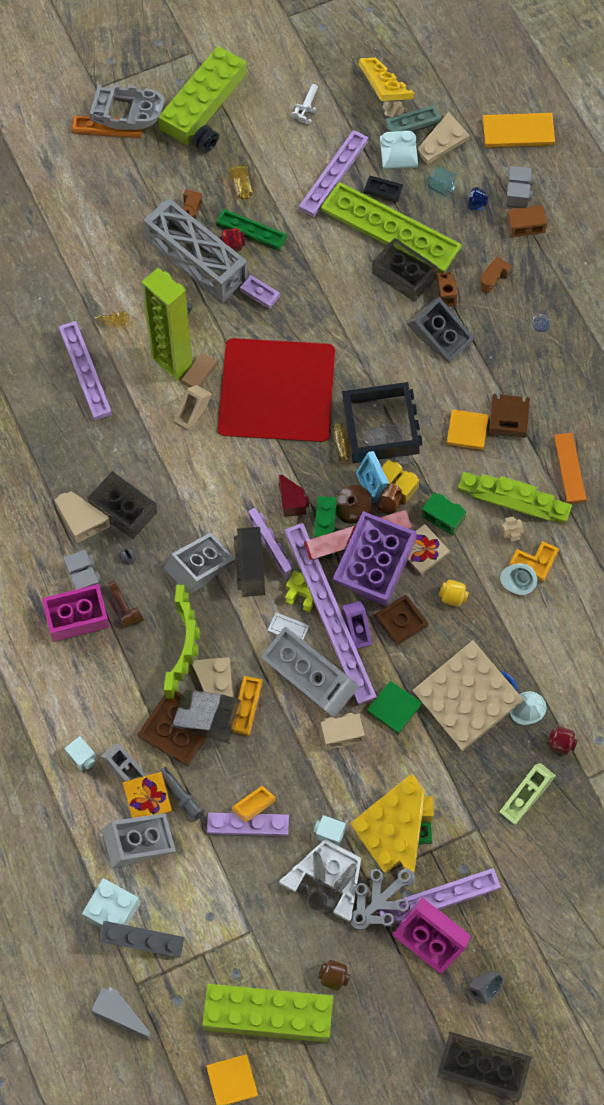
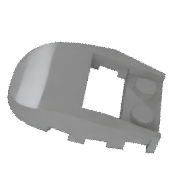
M98 85L90 110V121L114 129H144L150 127L158 120L159 115L163 111L164 98L155 90L147 88L139 90L137 86L130 85L129 88H120V85H112L111 89L102 88V85ZM114 98L133 101L128 119L120 118V120L111 118L109 113Z

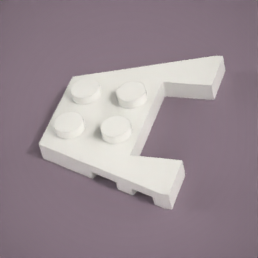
M325 839L284 876L279 884L295 893L305 875L342 894L333 914L350 922L361 858Z

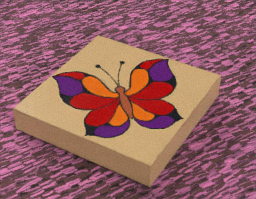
M425 524L416 531L417 540L407 560L420 576L450 554V550Z

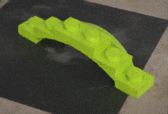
M463 472L457 490L469 494L471 497L507 509L564 524L567 523L572 508L571 504L555 500L553 495L537 491L536 486L503 476L498 479L482 474L480 477Z
M177 585L175 594L176 610L186 628L185 644L173 670L166 672L164 683L165 696L174 699V693L178 691L179 681H184V675L188 674L189 665L194 664V657H198L196 639H200V627H197L196 620H194L195 611L191 609L189 592H186L185 585Z

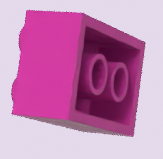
M99 584L42 598L53 642L110 628Z

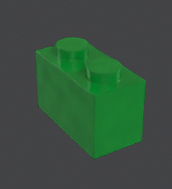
M434 492L422 508L421 517L453 536L465 520L466 510L460 504H454L449 501L445 495Z

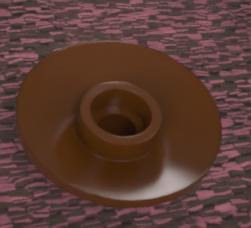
M348 486L337 496L336 511L346 521H359L362 512L369 513L372 508L371 494L362 486ZM351 499H355L354 503L349 504Z

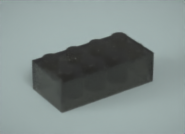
M449 1032L437 1077L519 1103L532 1057Z

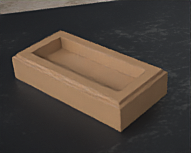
M201 352L182 378V383L188 387L195 385L201 387L217 365V360Z

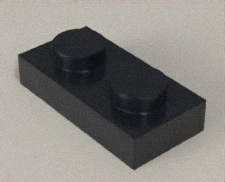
M369 175L364 188V194L398 202L403 190V184Z

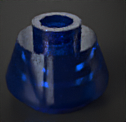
M479 187L472 188L468 208L471 211L481 210L483 206H487L489 196H486V192Z

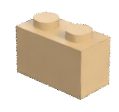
M347 713L343 717L336 719L335 717H329L320 723L326 750L365 742V733L360 714Z

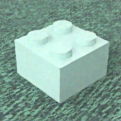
M103 878L82 915L85 921L102 929L103 921L128 925L140 906L139 897Z

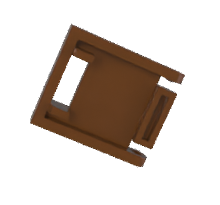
M493 394L489 434L526 438L530 398L526 397L524 402L520 396L500 394V399H497V394ZM499 423L518 424V427H500Z

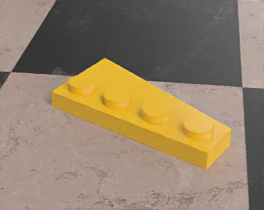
M377 58L359 59L360 68L381 101L414 99L415 93L412 90H407L403 82L399 83L396 80L397 76L387 72L388 68Z

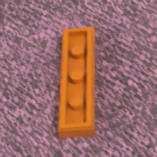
M74 115L72 125L73 134L142 138L143 129H114L90 121V116Z
M573 432L555 434L554 442L566 502L568 504L586 502Z

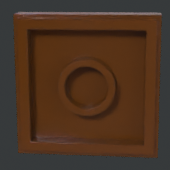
M407 595L399 598L374 615L396 647L429 625Z

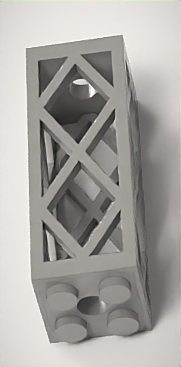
M170 198L165 202H161L157 209L149 213L143 220L146 240L222 303L248 279L247 261ZM174 225L181 232L168 230V228ZM177 242L190 244L193 255ZM199 246L215 259L202 257ZM211 269L223 271L224 273L219 277Z

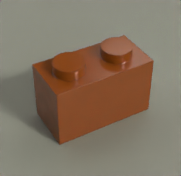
M543 205L508 210L506 221L510 238L546 233L547 220Z

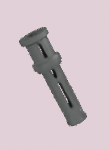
M167 767L162 768L160 771L162 772L165 786L179 802L178 807L186 812L190 822L198 820L205 810L197 805L194 801V796L188 794Z

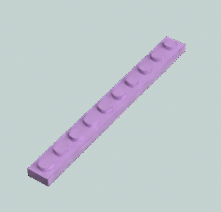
M303 523L285 529L289 544L343 672L359 685V688L353 694L357 705L376 699L377 696L318 558L309 560L304 542L310 539Z

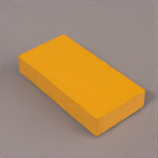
M260 786L232 807V812L247 823L276 801V797L265 787Z

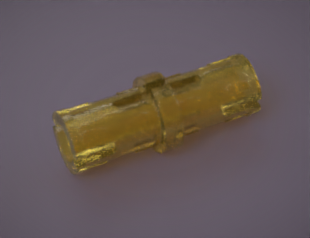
M335 423L332 425L338 460L347 461L350 459L347 445L348 438L345 436L343 423Z

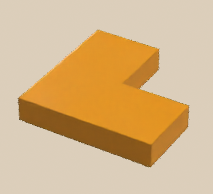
M542 541L535 556L516 549L509 566L519 563L526 564L533 568L537 580L544 583L559 552V548Z

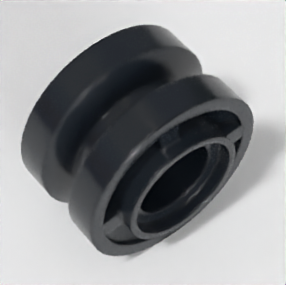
M204 125L195 133L192 144L199 148L201 152L208 153L217 144L219 133L212 130L209 125Z

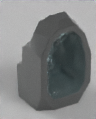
M498 971L484 972L480 977L474 979L468 987V991L475 1000L486 1004L493 1000L500 992L504 977Z

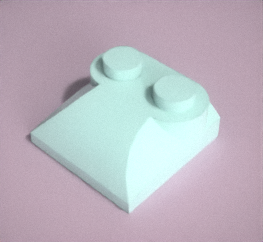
M386 132L380 136L383 170L418 168L416 136L413 132Z

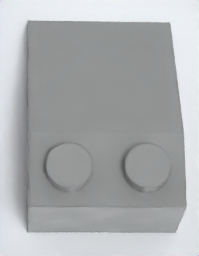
M210 532L172 553L164 569L179 585H185V590L190 595L205 586L235 561V557Z
M166 813L111 821L102 829L112 868L132 865L176 852Z

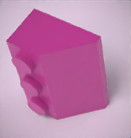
M423 897L412 907L393 933L396 939L440 974L465 950L471 935Z

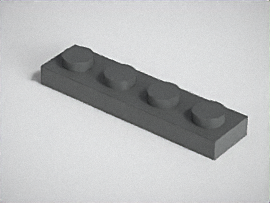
M103 921L99 942L180 958L185 937Z

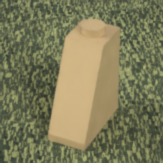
M72 491L62 493L54 499L56 508L76 543L111 527L107 515Z

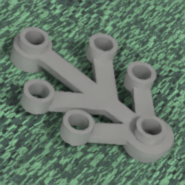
M374 869L370 874L373 880L372 902L366 908V895L369 892V888L364 883H359L355 888L358 894L357 910L352 913L351 925L358 930L366 929L369 924L393 926L395 917L392 914L386 913L383 916H373L372 914L376 910H400L403 913L410 910V903L406 899H401L398 902L387 900L402 886L408 887L414 884L415 874L411 870L402 869L398 873V879L381 894V883L384 879V874L379 869ZM376 873H380L379 879H374ZM405 873L409 874L407 880L402 879V876ZM360 887H365L363 893H359ZM404 902L407 903V907L405 909H401V904ZM362 915V922H357V917ZM390 916L392 921L386 923L385 919Z

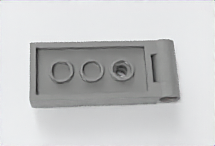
M288 627L282 629L261 656L263 660L333 717L338 715L359 688L356 682ZM318 676H322L321 682L317 681Z

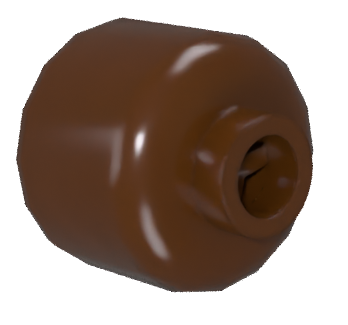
M329 960L327 963L323 962L318 975L322 986L335 991L340 990L342 985L347 986L350 974H347V966L334 960Z

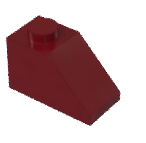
M279 475L283 516L306 515V507H309V498L304 495V489L284 475Z

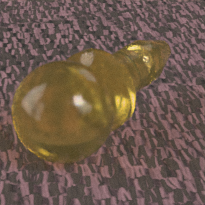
M119 311L117 313L113 312L112 315L101 314L95 316V320L126 325L130 320V316L126 311Z

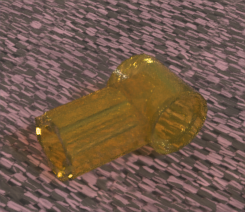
M247 164L229 167L232 183L234 182L237 198L242 200L248 199L252 196V189L249 182L250 177Z

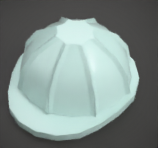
M522 563L506 567L500 576L504 588L519 595L529 594L537 585V576L533 568Z
M531 691L519 694L524 701L510 712L513 721L520 725H530L540 721L547 709L543 697Z

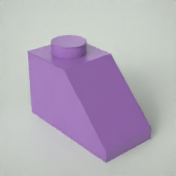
M359 601L342 606L344 620L356 649L372 645L366 610L362 603Z

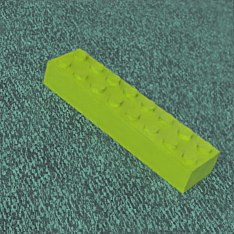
M157 268L141 282L151 357L178 381L193 365L186 290L183 285L173 281L168 272H163Z

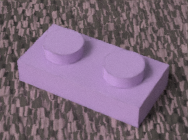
M252 275L240 287L242 293L268 309L280 297L278 291Z

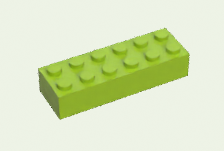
M217 46L159 115V130L189 145L198 129L208 122L247 75L246 61Z
M207 984L203 1030L329 1043L333 996Z

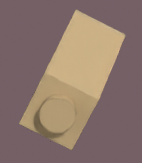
M198 385L188 388L173 421L188 430L191 429L205 411L212 393Z

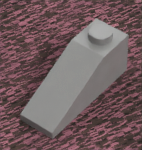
M114 743L100 756L122 782L146 776L145 772L121 744Z
M110 987L108 990L102 988L91 1010L92 1014L150 1041L151 1034L122 996L119 995L120 992Z

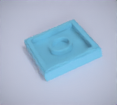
M374 451L366 454L356 474L362 487L366 488L371 494L372 503H376L389 482Z

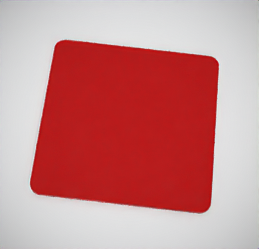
M241 338L227 340L218 421L219 434L230 437L314 442L328 440L335 347L327 343Z

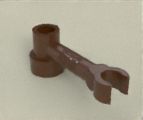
M115 580L108 583L124 614L121 617L124 625L128 627L136 622L138 624L144 621L138 607L129 609Z

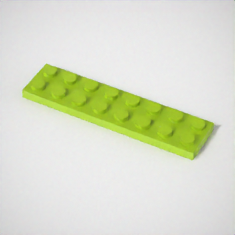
M338 182L321 206V212L440 273L447 271L462 249V244L341 182Z

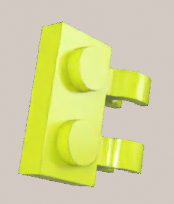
M293 570L286 584V589L289 591L285 596V603L293 605L297 595L306 597L303 603V610L310 613L314 600L303 574Z

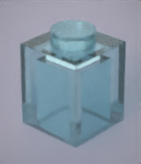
M437 165L428 177V188L446 197L456 186V174Z

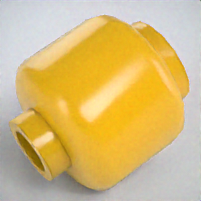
M455 580L443 582L439 592L441 601L454 607H459L462 602L466 603L469 592L466 591V585Z

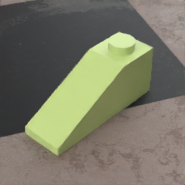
M541 763L536 764L500 810V813L516 825L542 795L556 775Z

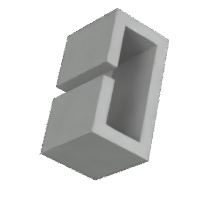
M510 166L506 206L527 208L528 201H532L533 190H530V186H533L534 176L531 175L532 168Z
M86 550L63 557L75 590L102 582L98 571L94 572L92 566H95L91 555H87Z

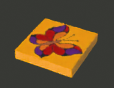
M161 771L122 782L132 818L172 811Z

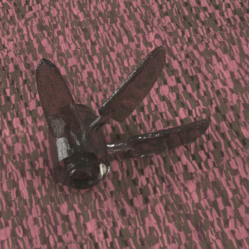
M314 851L315 884H318V890L311 892L312 887L301 881L297 891L305 897L309 896L308 902L312 909L327 914L335 907L333 895L337 891L342 892L357 868L354 863L351 864L334 883V889L331 893L322 891V883H325L323 861L320 854Z

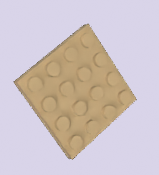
M474 640L413 689V692L462 751L524 701Z

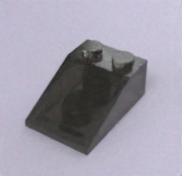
M185 690L172 727L229 744L241 711V700L224 694Z

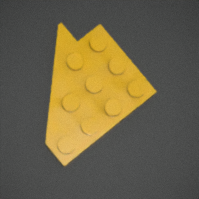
M414 774L406 777L350 823L384 873L390 871L400 862L405 869L415 873L425 789Z

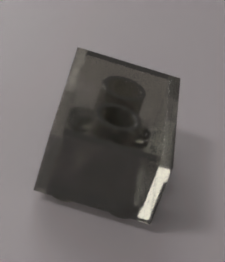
M395 237L372 262V274L414 302L437 278V265Z
M113 471L88 496V503L107 515L110 523L132 540L157 514L156 503Z
M260 527L237 529V536H234L238 590H242V597L265 595Z

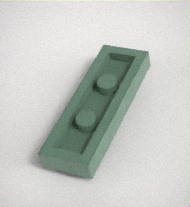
M435 105L388 118L385 120V124L389 132L413 131L437 124L441 121Z

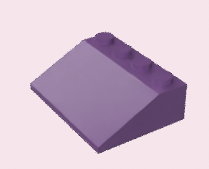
M363 511L333 580L366 599L387 607L417 540L416 531Z

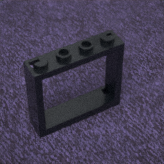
M408 382L342 391L353 463L362 462L366 454L374 451L378 460L420 454L419 446L423 445L421 435L417 434V431H420L419 420H415L414 415H417L416 404H412L414 392L413 389H409ZM404 396L412 440L358 448L351 403Z

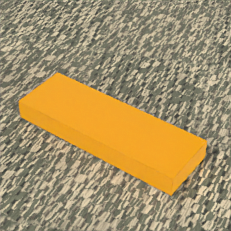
M249 676L243 677L230 732L250 736L263 679Z

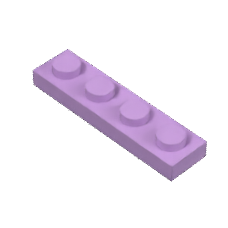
M256 508L249 510L250 522L285 580L290 578L293 564L289 558L286 559L283 555V547L274 540L275 535L272 529L266 527V520L261 512L258 513Z
M208 813V835L288 837L289 815L258 814L245 823L235 813Z

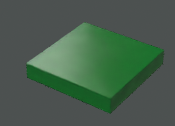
M390 680L369 706L367 713L399 735L422 706V702Z

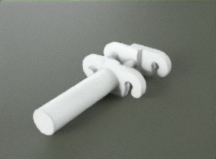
M316 84L311 85L303 105H294L295 111L291 113V117L298 119V122L308 125L312 122L311 119L306 120L307 118L304 117V113L316 112L315 107L311 109V102L318 88Z

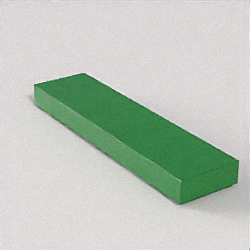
M224 208L216 220V226L223 229L238 228L240 232L243 231L245 238L277 251L282 249L288 238V234Z

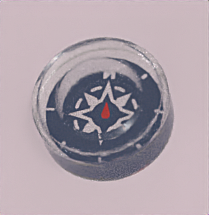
M539 313L534 316L532 326L536 331L545 332L550 328L551 319L548 315Z

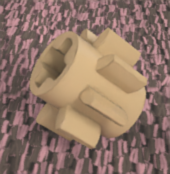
M384 101L382 106L385 110L384 114L389 117L403 114L405 109L402 106L403 101Z
M514 516L505 518L504 524H501L504 538H509L511 541L519 540L520 534L524 533L521 520L514 519Z

